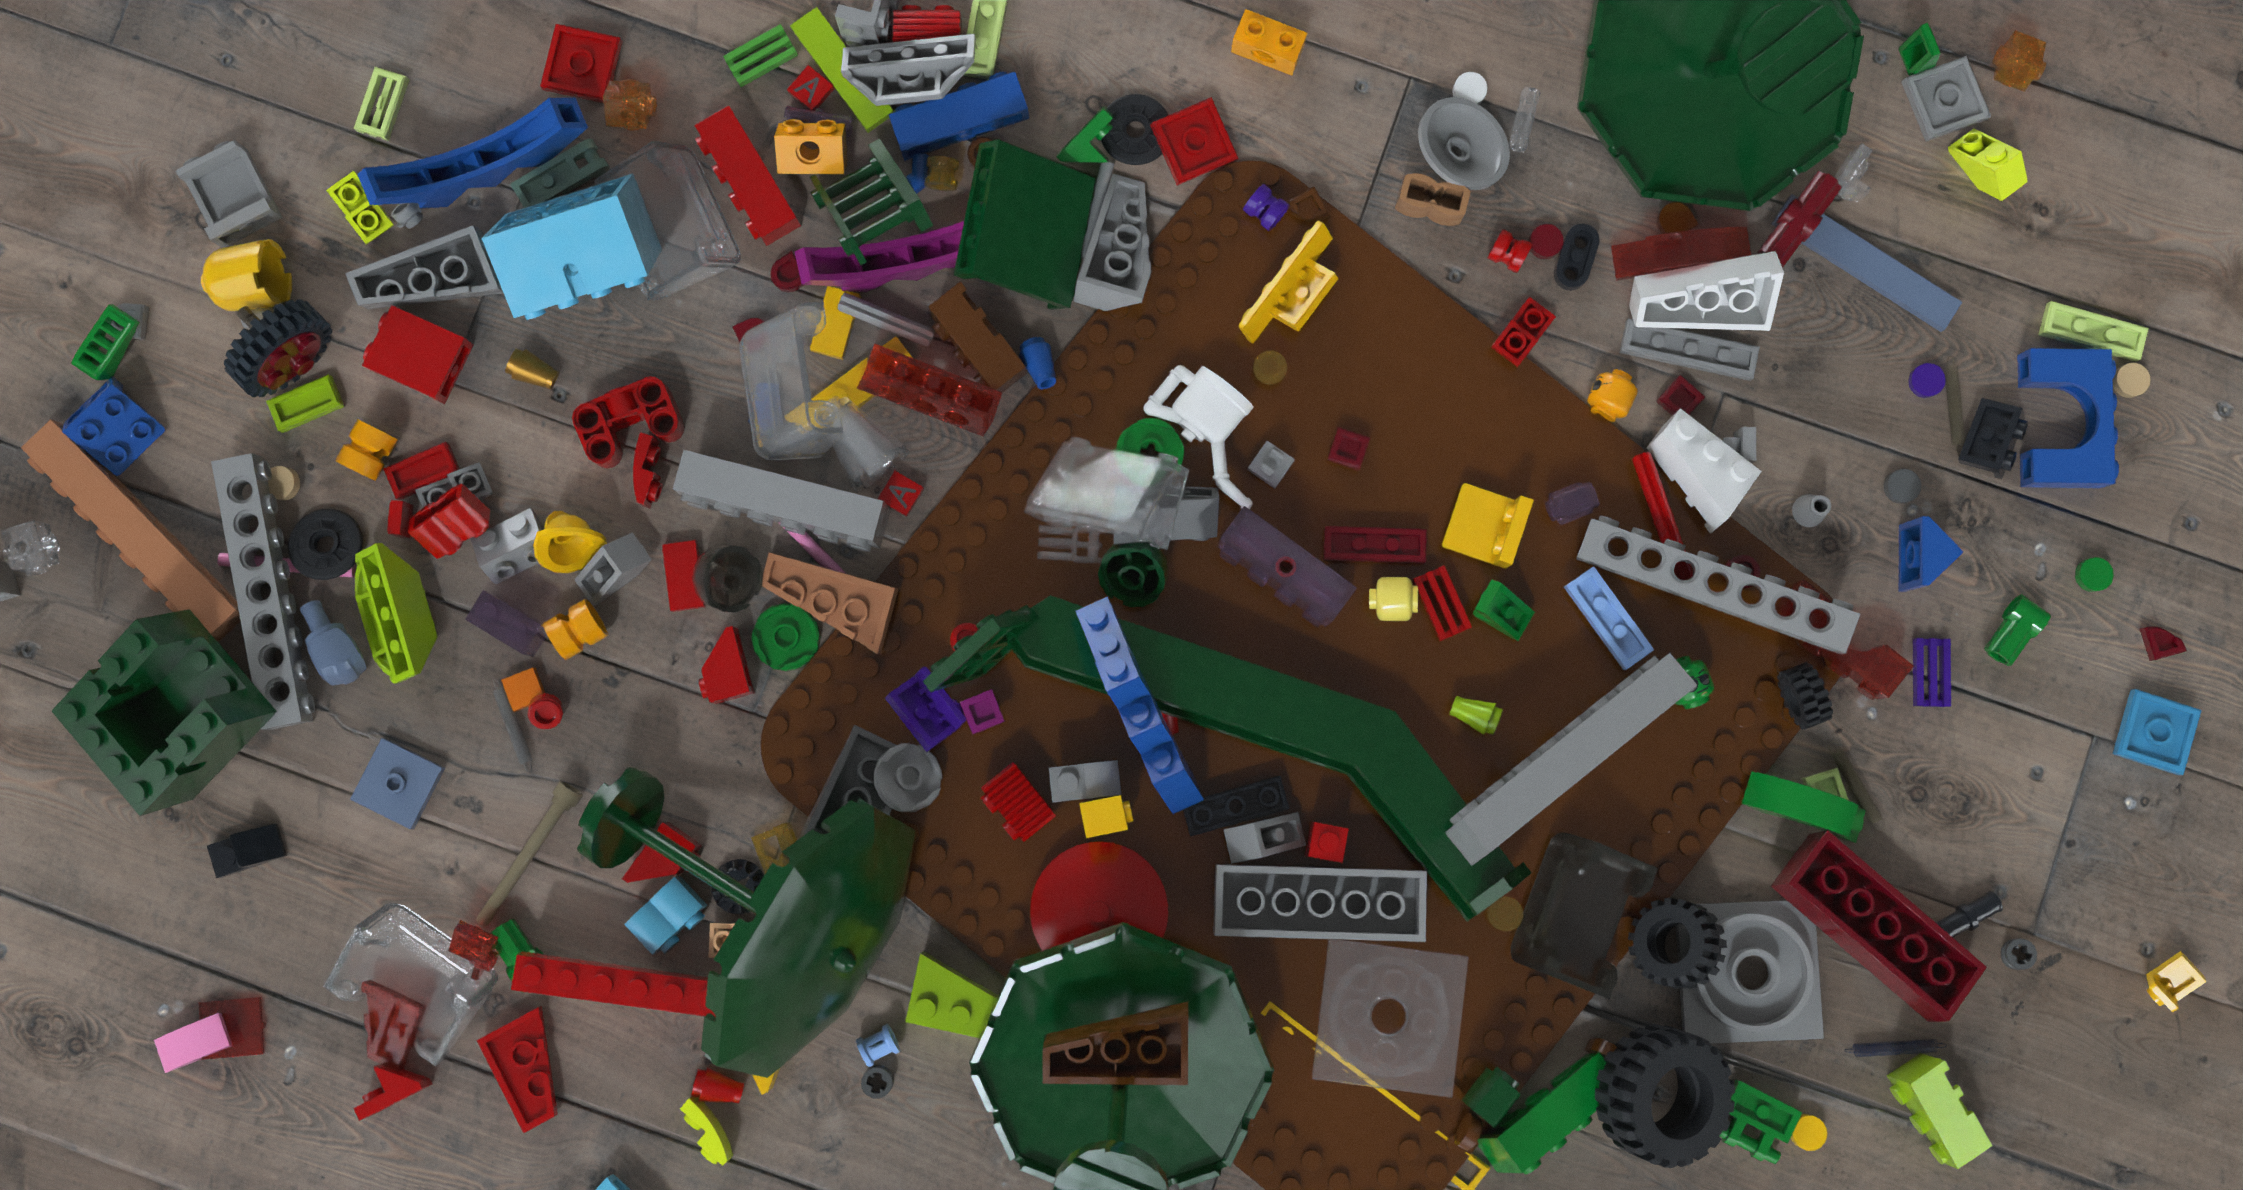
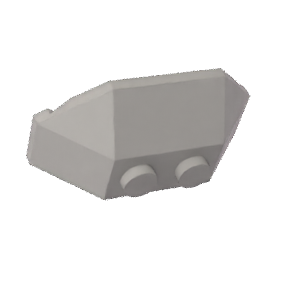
M975 34L843 48L841 73L846 80L876 106L943 99L974 63Z

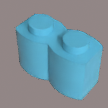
M680 875L675 876L624 925L652 955L659 951L666 954L680 941L677 935L684 927L691 930L705 917L702 911L707 904Z

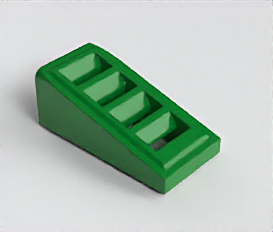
M1928 23L1921 25L1898 49L1909 76L1934 68L1941 54Z
M108 304L77 350L71 364L98 381L114 376L140 322L115 305ZM112 321L124 327L122 331L111 325ZM106 333L115 338L116 340L113 342L107 337H105ZM100 346L106 349L108 352L105 354L104 352L99 350Z

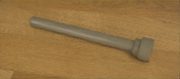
M559 781L552 792L554 795L551 799L553 802L552 806L477 916L476 922L479 926L486 927L489 925L564 811H569L571 807L577 806L583 797V794L578 789L564 781Z

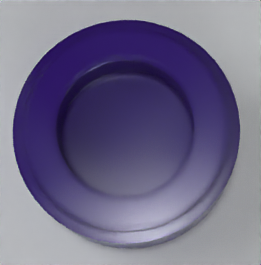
M1925 363L1913 369L1909 375L1908 383L1911 391L1916 396L1930 398L1943 390L1946 378L1939 366Z

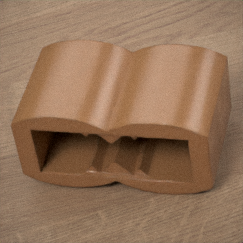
M1407 174L1401 183L1395 209L1409 217L1422 218L1427 216L1430 220L1440 225L1455 226L1460 224L1466 213L1471 191L1465 186L1449 182L1437 183L1431 177L1423 174Z

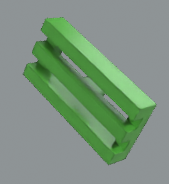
M779 24L727 53L723 58L740 87H743L797 57L798 54L783 27ZM779 37L781 38V39L775 41L774 43H772V44L766 46L765 48H763V49L757 51L756 53L750 55L749 57H747V58H745V59H743V60H741L740 62H738V63L735 64L736 61H738V60L744 58L745 56H747V55L753 53L754 51H756V50L762 48L763 46H765V45L771 43L772 41L778 39ZM783 47L787 48L786 51L753 68L752 70L744 73L743 75L740 74V71H742L743 69L767 58L770 54L776 52L777 50Z

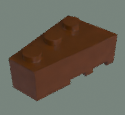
M960 281L928 306L935 322L931 327L943 342L949 339L956 350L952 353L964 368L970 365L977 375L973 379L985 394L991 391L995 398H997L1027 374L1026 366L1001 333H998L987 320V315L981 307L978 308L966 294L967 289Z

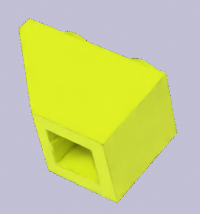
M1975 128L1948 147L1949 153L1979 190L2000 201H2003L2028 182L2022 151Z

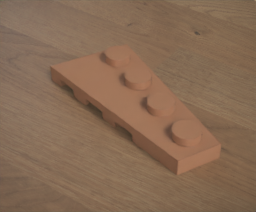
M768 553L760 584L762 587L796 607L804 609L812 614L813 617L831 625L852 640L860 642L876 654L882 653L899 588L779 554Z

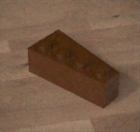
M1188 1001L1045 1034L1043 1043V1084L1188 1085Z

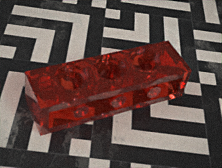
M875 343L866 360L857 386L859 390L980 436H984L991 426L1002 395L1000 391Z

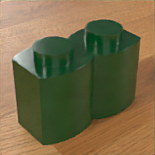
M1497 1066L1493 1071L1486 1067L1461 1100L1495 1128L1521 1095L1516 1090L1519 1083Z

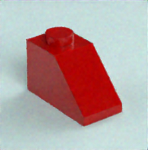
M734 626L726 627L701 669L703 678L699 679V687L703 698H708L709 703L713 704L755 694L739 630Z
M661 823L657 829L658 832L699 858L701 857L697 853L702 847L701 844L672 823ZM645 845L622 877V880L629 883L682 874L685 869Z

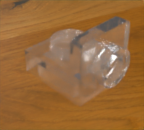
M1862 143L1850 152L1835 175L1839 185L1842 187L1838 195L1849 201L1859 202L1871 191V188L1861 182L1860 179L1870 166L1867 159L1873 150Z

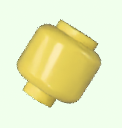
M1381 577L1377 581L1376 589H1369V609H1376L1377 617L1381 621H1408L1412 617V613H1418V586H1413L1411 579L1407 577Z

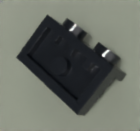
M1981 398L1960 453L1959 463L1993 472L1995 478L2002 479L2005 470L2011 471L2014 466L2017 452L2013 451L2017 439L2023 440L2027 431L2028 421L2024 420L2023 408Z

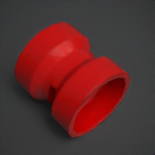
M1502 229L1487 259L1495 263L1502 262L1507 265L1508 270L1517 274L1533 244L1525 239L1517 240L1513 238L1511 232ZM1508 247H1510L1511 249H1510L1509 253L1507 254L1506 251H1507Z

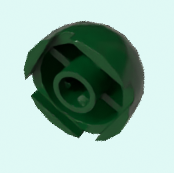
M1153 542L1113 544L1102 558L1098 570L1099 583L1107 596L1111 599L1115 596L1117 599L1122 600V605L1128 607L1146 606L1155 602L1165 587L1168 577L1167 559L1160 548Z

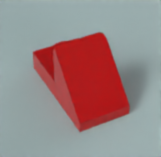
M382 1063L374 1066V1071L382 1087L362 1096L364 1103L353 1109L360 1121L433 1084L428 1077Z

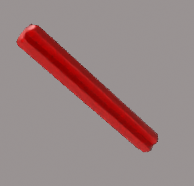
M1644 452L1634 456L1632 462L1661 543L1664 544L1665 540L1669 539L1683 544L1652 454ZM1679 562L1675 565L1674 573L1680 580L1692 578L1693 570L1689 563Z

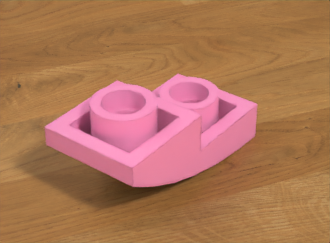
M221 1013L201 1019L154 1040L165 1073L232 1046Z

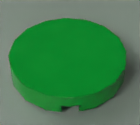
M787 603L771 606L761 613L754 625L751 637L754 652L763 663L775 670L787 672L801 669L808 664L817 653L821 638L818 623L813 616L804 609Z

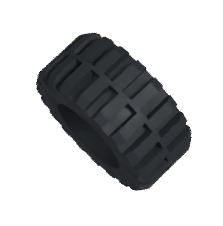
M1652 1024L1646 1026L1645 1029L1639 1027L1629 1033L1630 1038L1623 1036L1614 1044L1617 1048L1614 1052L1609 1051L1604 1058V1061H1606L1603 1070L1599 1069L1597 1080H1600L1599 1088H1595V1100L1599 1102L1600 1106L1596 1107L1598 1119L1604 1122L1602 1128L1605 1134L1613 1139V1143L1620 1149L1664 1168L1690 1165L1694 1163L1693 1158L1699 1161L1709 1154L1708 1149L1710 1147L1715 1148L1722 1140L1719 1136L1722 1131H1727L1730 1122L1727 1121L1729 1113L1734 1112L1735 1102L1731 1100V1094L1735 1093L1734 1081L1728 1077L1732 1075L1728 1063L1723 1061L1722 1053L1717 1047L1712 1046L1708 1040L1667 1025ZM1674 1068L1678 1080L1676 1099L1669 1112L1662 1119L1654 1122L1651 1107L1654 1090L1660 1079Z

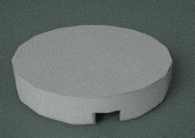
M901 743L888 749L878 759L874 770V786L880 799L890 808L900 812H916L929 806L939 795L942 769L937 758L930 751L926 752L922 746Z

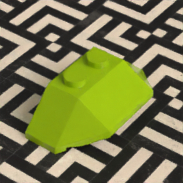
M376 543L355 554V563L358 565L355 573V598L373 659L382 671L390 676L391 682L397 684L421 673L438 636L419 572L383 543Z

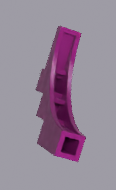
M964 221L901 239L863 244L859 247L867 261L863 265H860L854 254L848 257L842 247H803L795 251L802 285L840 286L842 291L868 292L892 280L918 281L941 269L955 268Z

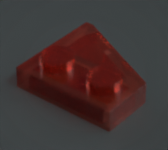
M373 980L364 981L361 985V991L367 994L368 1013L364 1014L365 1029L368 1033L366 1041L367 1058L396 1072L403 1070L423 1018L426 1005Z

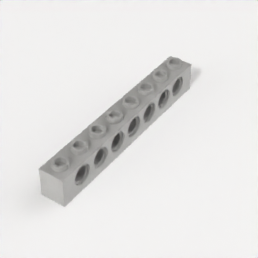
M252 453L211 461L251 680L277 711L261 730H272L312 722L315 702L312 695L308 693L306 680L309 678V670L306 662L302 660L300 652L303 638L300 629L295 625L293 613H296V601L294 596L289 593L287 580L290 579V569L288 563L283 560L281 547L284 545V537L281 529L277 527L275 514L278 512V505L275 496L272 493L270 494L268 481L272 478L270 465L264 457ZM250 483L252 494L248 499L244 500L242 496L243 488ZM256 516L259 525L257 530L251 533L248 524ZM262 549L265 559L260 566H257L254 558L256 553ZM265 583H268L271 587V594L264 600L261 596V588ZM274 616L277 620V628L273 633H270L267 629V622L270 617ZM280 649L284 658L282 664L277 667L273 662V655ZM283 683H287L290 688V694L285 700L279 694V689Z
M1600 516L1599 520L1591 518L1577 555V560L1835 653L1846 654L1861 615L1852 611L1854 605L1838 599H1833L1832 604L1818 599L1820 593L1805 587H1799L1798 591L1784 587L1786 581L1771 575H1765L1764 579L1751 575V568L1737 563H1732L1731 567H1727L1717 563L1719 557L1707 552L1699 551L1696 556L1685 552V545L1673 540L1666 539L1664 544L1651 539L1652 533L1633 527L1631 532L1618 528L1620 522L1605 516ZM1615 538L1624 540L1628 547L1627 553L1619 557L1612 555L1608 550V543ZM1647 550L1656 551L1660 556L1659 566L1656 568L1645 567L1641 562V554ZM1679 562L1689 563L1693 568L1692 578L1689 580L1677 578L1674 573L1675 565ZM1711 574H1721L1726 579L1727 585L1724 591L1714 592L1709 588L1707 581ZM1751 585L1758 589L1760 598L1756 604H1747L1743 601L1741 591L1744 586ZM1785 597L1793 603V612L1790 616H1781L1776 612L1775 603L1778 598ZM1814 609L1823 611L1827 616V623L1822 629L1813 627L1809 622V615Z

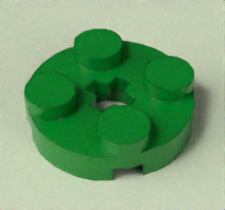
M1144 418L1127 427L1121 433L1116 447V459L1121 473L1137 485L1159 486L1167 484L1180 470L1184 457V446L1175 429L1169 423L1156 418ZM1149 444L1155 445V451L1160 452L1159 457L1153 458L1151 462L1145 461V456L1140 454L1141 448L1147 449Z

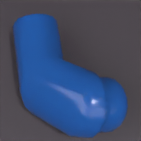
M918 153L912 155V172L906 176L916 194L922 191L928 184L929 155Z

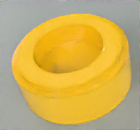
M1802 1114L1793 1131L1791 1140L1801 1149L1814 1151L1821 1148L1826 1142L1827 1128L1819 1118L1809 1114Z

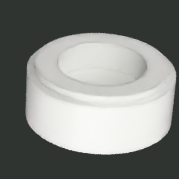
M1475 72L1463 73L1457 78L1453 86V97L1464 98L1478 105L1484 100L1487 93L1485 79Z

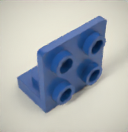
M113 376L63 423L62 432L116 476L121 475L165 431V427L123 392V384Z

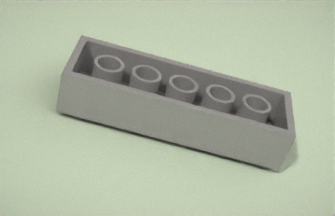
M683 450L673 485V490L681 495L680 500L687 502L689 506L707 510L708 505H712L721 514L734 518H740L741 513L747 514L748 518L753 519L752 522L772 527L773 521L780 522V526L785 527L786 531L805 535L806 530L813 531V534L818 536V539L836 544L839 538L847 540L846 543L851 544L850 547L870 552L871 547L880 549L890 514L889 507L882 500Z
M1215 864L1213 934L1215 936L1426 942L1427 871Z

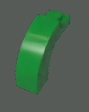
M1751 771L1741 803L1762 813L1793 820L1822 831L1828 830L1834 836L1856 843L1858 835L1863 828V818L1866 812L1859 808L1858 804L1836 795L1793 781Z

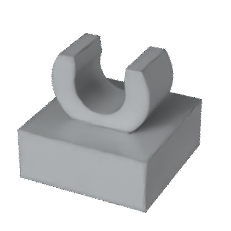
M1741 427L1733 432V437L1723 438L1722 441L1750 463L1757 461L1756 427Z
M1266 441L1247 470L1275 489L1295 459L1269 441Z

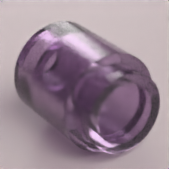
M1577 482L1548 494L1549 501L1545 502L1548 516L1552 521L1557 520L1560 525L1591 514L1594 508L1599 507L1598 496L1590 482L1583 484Z

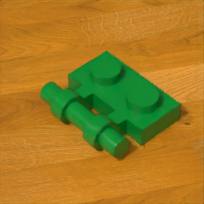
M1736 1079L1734 1082L1735 1093L1731 1094V1100L1735 1102L1734 1112L1729 1113L1734 1117L1727 1131H1722L1719 1137L1722 1138L1723 1143L1731 1147L1737 1145L1749 1151L1750 1156L1759 1161L1765 1159L1772 1164H1776L1780 1159L1781 1152L1772 1148L1771 1145L1775 1138L1788 1144L1802 1112ZM1746 1124L1761 1130L1759 1138L1754 1139L1742 1133Z

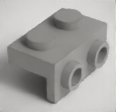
M532 508L487 529L477 538H470L479 567L494 584L509 579L539 563L534 555L533 543L537 531H541L542 528L537 514Z

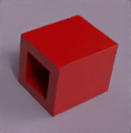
M1311 822L1305 856L1343 863L1349 829Z

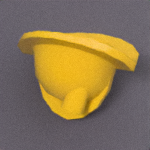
M553 511L546 518L545 529L537 531L533 547L535 558L542 567L555 573H571L582 570L598 550L607 544V539L602 533L592 530L588 523L580 517L569 515L563 511Z

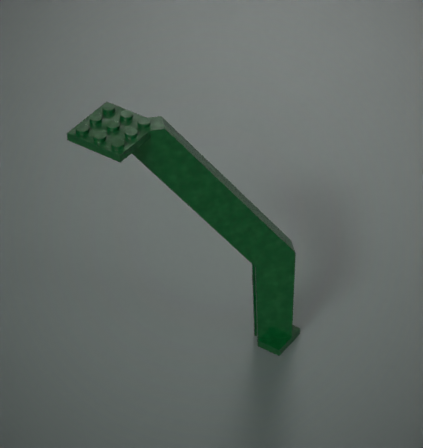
M1051 595L1033 607L1025 605L1015 612L1009 609L999 616L994 614L988 615L977 624L976 627L979 630L974 635H968L958 641L953 646L955 652L950 657L945 656L935 662L930 668L932 673L923 680L930 692L974 680L986 675L1013 650L1026 668L1108 695L1096 667L1095 658L1076 614V611L1083 608V606ZM1118 618L1161 713L1346 774L1424 870L1427 871L1466 922L1500 899L1532 873L1524 862L1515 868L1499 846L1471 866L1445 834L1453 826L1450 819L1467 804L1395 711Z

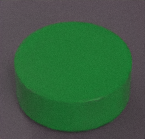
M2099 557L2083 560L2075 570L2077 584L2088 592H2097L2108 588L2114 578L2113 568L2110 563Z

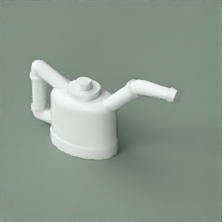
M1178 365L1174 370L1171 369L1169 376L1156 392L1148 397L1149 400L1144 405V412L1149 416L1179 423L1184 429L1181 435L1190 442L1194 438L1200 442L1204 439L1210 442L1214 468L1213 480H1215L1216 485L1222 492L1238 503L1243 510L1248 511L1253 502L1229 480L1230 474L1227 471L1224 441L1241 420L1250 413L1254 406L1233 386L1208 368L1202 366L1194 374L1185 366ZM1180 382L1187 385L1173 403L1172 408L1162 405Z

